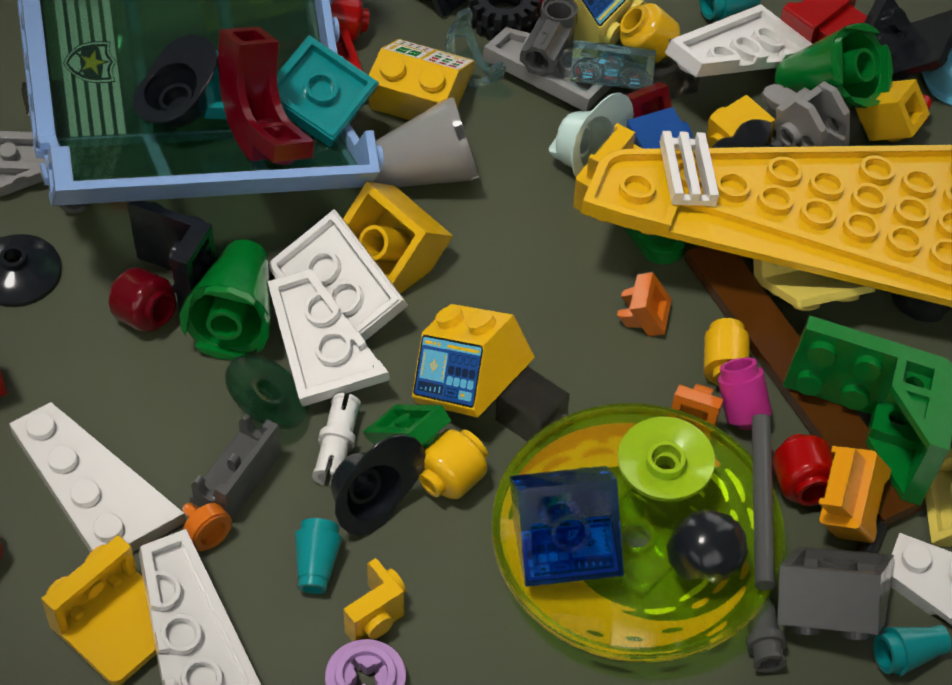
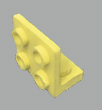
M753 259L754 277L760 285L769 290L772 295L778 296L793 305L797 310H816L820 308V304L832 301L852 302L858 300L860 295L876 291L875 288Z

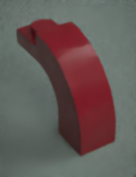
M259 26L220 29L218 45L220 92L228 124L242 152L250 161L269 159L272 163L279 165H290L298 159L313 158L315 141L289 120L280 101L277 86L279 41Z

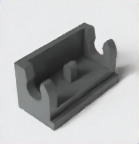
M246 412L239 420V432L206 476L198 475L192 482L190 502L199 507L209 503L220 504L233 519L281 454L279 425L267 419L262 429L259 430L252 423V415Z

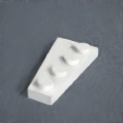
M760 4L671 39L665 53L677 62L678 67L682 71L695 77L777 68L782 60L812 45V43Z
M52 402L9 423L12 435L90 552L100 545H106L117 535L125 540L132 547V552L140 549V546L150 543L185 524L184 512Z
M184 529L140 546L139 559L162 685H261L187 530Z

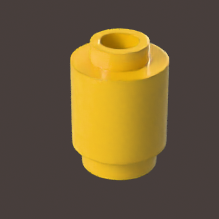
M721 318L713 321L709 326V330L704 335V376L708 381L719 386L718 377L721 375L720 366L737 358H750L749 334L745 330L744 324L733 318Z

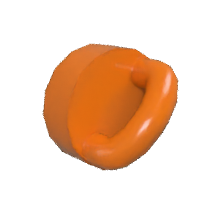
M190 502L184 504L182 510L188 519L184 524L183 530H187L196 550H210L219 545L229 534L232 518L220 504L209 503L201 507H197Z

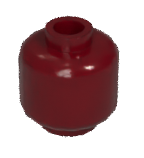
M136 267L126 270L113 282L109 292L108 304L110 312L116 320L147 333L156 331L171 320L176 310V297L174 287L167 279Z

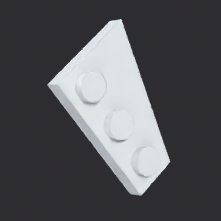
M311 269L268 281L302 407L330 399L337 393L346 394L391 380L386 368L380 360H377L368 348L365 340L353 328L341 312L338 304Z
M899 533L892 555H894V566L890 587L928 615L937 614L952 625V552Z

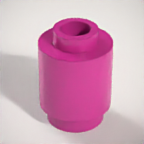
M749 357L737 358L727 361L720 366L721 375L718 377L721 398L724 399L723 407L726 420L729 424L737 425L741 430L752 429V417L754 415L766 414L770 416L772 414L764 371L758 367L756 359Z

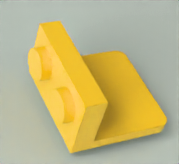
M119 535L106 545H100L93 549L80 567L69 576L57 579L49 587L46 595L41 598L50 628L111 685L123 684L157 654L143 576L136 570L132 547Z

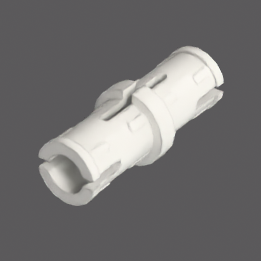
M345 393L333 395L327 425L320 430L318 443L321 448L316 467L312 473L313 480L324 486L327 472L330 469L329 487H331V479L335 469L342 460L347 458V454L354 449L356 437L353 434L358 411L361 407V401L352 394H349L345 410H343Z

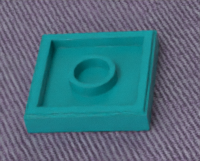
M310 35L277 73L280 101L289 120L330 148L374 94L379 85L378 81Z

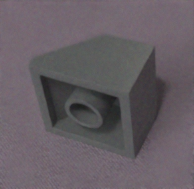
M797 546L780 565L777 625L791 626L792 632L803 635L820 634L821 629L841 631L842 637L852 640H867L871 638V634L878 635L886 620L894 555Z

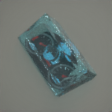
M574 40L570 54L569 81L634 90L642 89L653 84L656 51Z

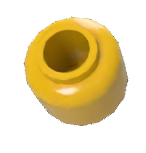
M653 3L633 6L624 14L620 23L621 43L633 55L647 64H655L670 58L665 51L671 39L680 36V26L675 19L657 4Z
M447 429L431 445L424 448L426 455L425 465L418 479L422 487L434 497L442 495L448 499H460L486 475V458L488 457L486 447L477 436L468 430L460 432Z

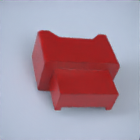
M803 0L802 2H789L782 9L781 20L813 44L847 25L864 23L867 15L855 8L856 0Z

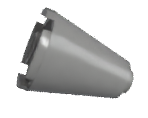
M454 97L444 99L375 141L376 145L382 147L384 156L383 170L380 171L373 181L375 183L394 185L399 188L464 182L479 178Z

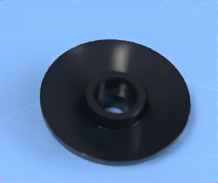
M14 234L1 237L0 306H25L35 303L48 295L57 285L61 275V261L56 249L46 240L34 235Z

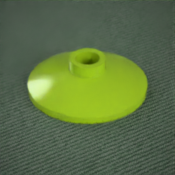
M653 417L635 424L626 432L618 450V465L625 481L641 495L658 501L674 502L688 499L706 487L713 475L715 454L709 439L693 424L674 417ZM665 464L672 469H662L658 465Z

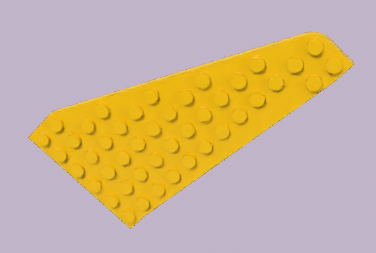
M952 145L709 148L719 192L716 206L672 205L661 148L621 149L607 154L600 160L583 199L581 214L625 228L638 230L646 235H658L952 307ZM675 150L684 194H689L681 151ZM692 151V152H693L694 161H695L697 176H698V180H699V185H700L701 194L704 195V194H703L702 185H701L700 175H699V171H698L697 161H696V157H695V152Z

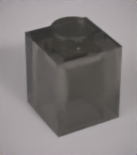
M526 366L497 397L495 420L537 449H540L550 437L556 439L566 429L570 421V415L568 414L570 394Z

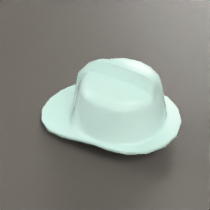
M619 92L610 94L592 111H576L568 114L562 120L557 136L549 147L550 155L560 160L563 164L572 167L573 174L576 177L588 163L591 153L595 155L614 132L616 123L626 127L627 120L633 119V106L629 97Z

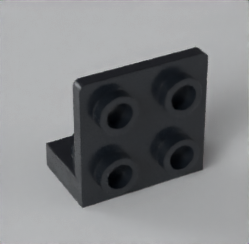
M875 0L864 23L875 27L880 32V34L875 35L880 44H887L893 64L892 81H901L908 76L924 71H935L947 62L952 48V10L911 23L904 10L898 6L895 0Z
M143 200L129 201L127 208L137 257L146 262L172 270L174 278L173 287L177 295L180 313L185 299L217 260L212 224L196 216H186L166 209L156 202H146Z

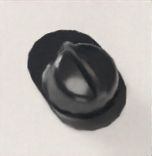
M193 34L179 37L169 43L158 55L146 77L134 93L132 105L137 116L145 122L161 124L170 132H174L177 128L185 127L196 121L204 111L205 89L217 67V52L213 43L204 36Z
M403 434L390 436L376 443L369 451L348 456L335 469L331 479V493L335 501L337 521L339 526L346 532L361 536L373 533L388 521L398 504L417 482L419 475L424 470L426 455L423 445L415 437Z

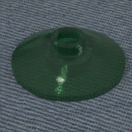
M242 355L235 358L227 367L225 372L227 389L236 404L253 419L262 424L268 419L278 424L279 429H292L299 426L307 417L309 405L302 407L293 375L279 364L256 355Z

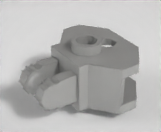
M823 81L811 91L804 87L796 93L779 84L765 86L762 92V100L766 105H770L766 107L765 111L775 119L774 130H776V140L782 143L784 147L849 145L850 111L836 87ZM832 119L837 122L838 128L833 125Z

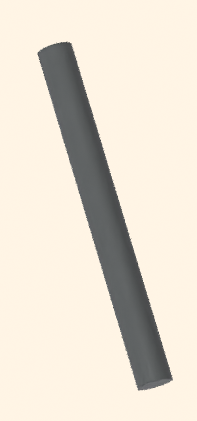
M756 414L752 417L754 576L757 589L770 590L775 587L771 418L766 414Z

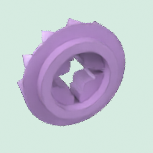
M371 639L352 641L339 648L330 658L325 671L326 685H356L357 674L355 668L366 675L375 672V685H405L406 681L405 665L399 654L389 645Z

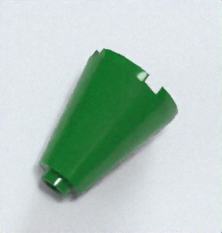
M867 23L850 24L782 60L776 69L775 83L798 93L804 87L811 91L825 81L838 89L847 107L867 108L876 106L881 102L876 100L881 93L888 92L892 85L893 64L891 52L887 44H880L875 36L880 34V32L875 27Z
M245 239L231 242L185 299L179 315L180 327L185 336L188 332L196 340L195 347L202 353L218 359L240 360L246 357V353L256 349L258 353L264 348L271 332V310L268 286V255L262 246Z

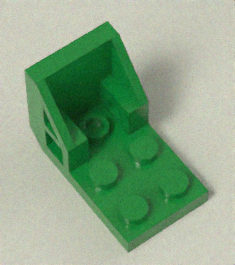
M809 315L787 369L783 387L824 399L852 410L871 414L865 440L866 445L870 450L875 451L891 468L889 481L901 500L920 506L950 450L952 439V364L947 358ZM891 421L902 424L903 426H897L893 424Z

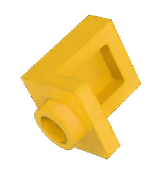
M377 558L367 563L368 585L372 591L343 609L344 630L351 641L368 638L377 639L392 627L394 621L404 616V594L406 593V587L398 573L392 568L386 570Z

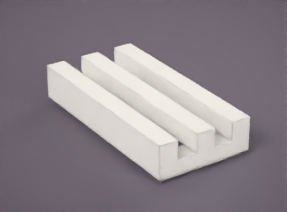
M662 131L659 143L672 205L716 206L719 192L706 133L697 132L695 139H691L688 132H679L678 138H672L671 131ZM675 150L681 151L689 194H684ZM692 151L695 152V157H696V161H697L698 171H699L700 180H701V185H702V189H703V194H704V195L701 194L700 185H699V180H698V176H697V171H696V166H695V161H694V157H693V152H692Z

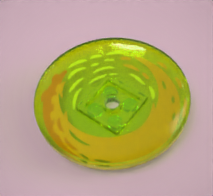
M643 403L607 404L584 409L553 422L528 440L511 460L500 480L492 511V542L501 575L510 592L525 612L541 627L573 647L601 657L627 662L652 663L690 657L705 652L737 634L756 616L773 590H759L755 587L752 456L730 435L699 417L680 410ZM653 417H674L693 424L706 435L714 450L715 467L711 480L698 494L681 501L664 502L641 495L625 481L618 465V450L626 432L635 424ZM665 464L658 465L662 469H672ZM772 486L774 571L776 582L784 554L785 534L781 507ZM702 509L715 510L732 516L734 520L739 522L747 536L749 553L741 570L716 585H713L709 580L701 578L691 581L684 580L668 560L666 545L673 530L690 513ZM601 515L609 516L620 566L619 571L527 582L524 579L516 534L517 525ZM604 520L593 521V524L604 523ZM563 524L522 529V532L570 527V525ZM601 531V532H604V536H602V537H605V541H603V542H606V546H604V547H607V551H606V552H609V551H608V546H607V541H606V536H605V531ZM629 532H639L645 535L649 542L642 547H632L623 540V536ZM571 534L570 536H571V541H572L574 556H577V555H575V551H576V550H574L575 544L573 545V541H574V539H572L573 534ZM588 537V540L583 545L585 544V546L590 547L591 550V547L597 542Z

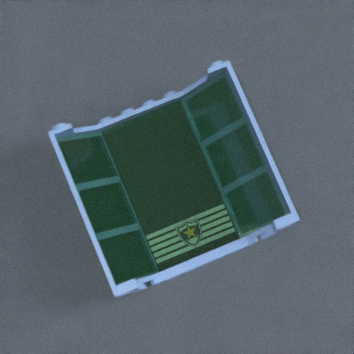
M17 0L33 147L36 158H44V163H40V172L44 184L49 185L51 206L363 187L366 181L373 182L384 166L383 150L380 145L375 143L374 130L365 131L359 139L349 124L330 148L293 123L315 141L313 158L298 159L290 165H279L272 163L269 159L250 161L237 144L227 120L206 119L202 113L193 123L170 132L161 124L145 122L137 116L132 105L136 89L146 77L158 55L169 43L179 37L191 34L204 36L213 43L215 50H218L220 29L259 26L279 41L277 73L309 35L337 53L336 42L339 40L340 29L337 17H332L330 4H332L333 0Z

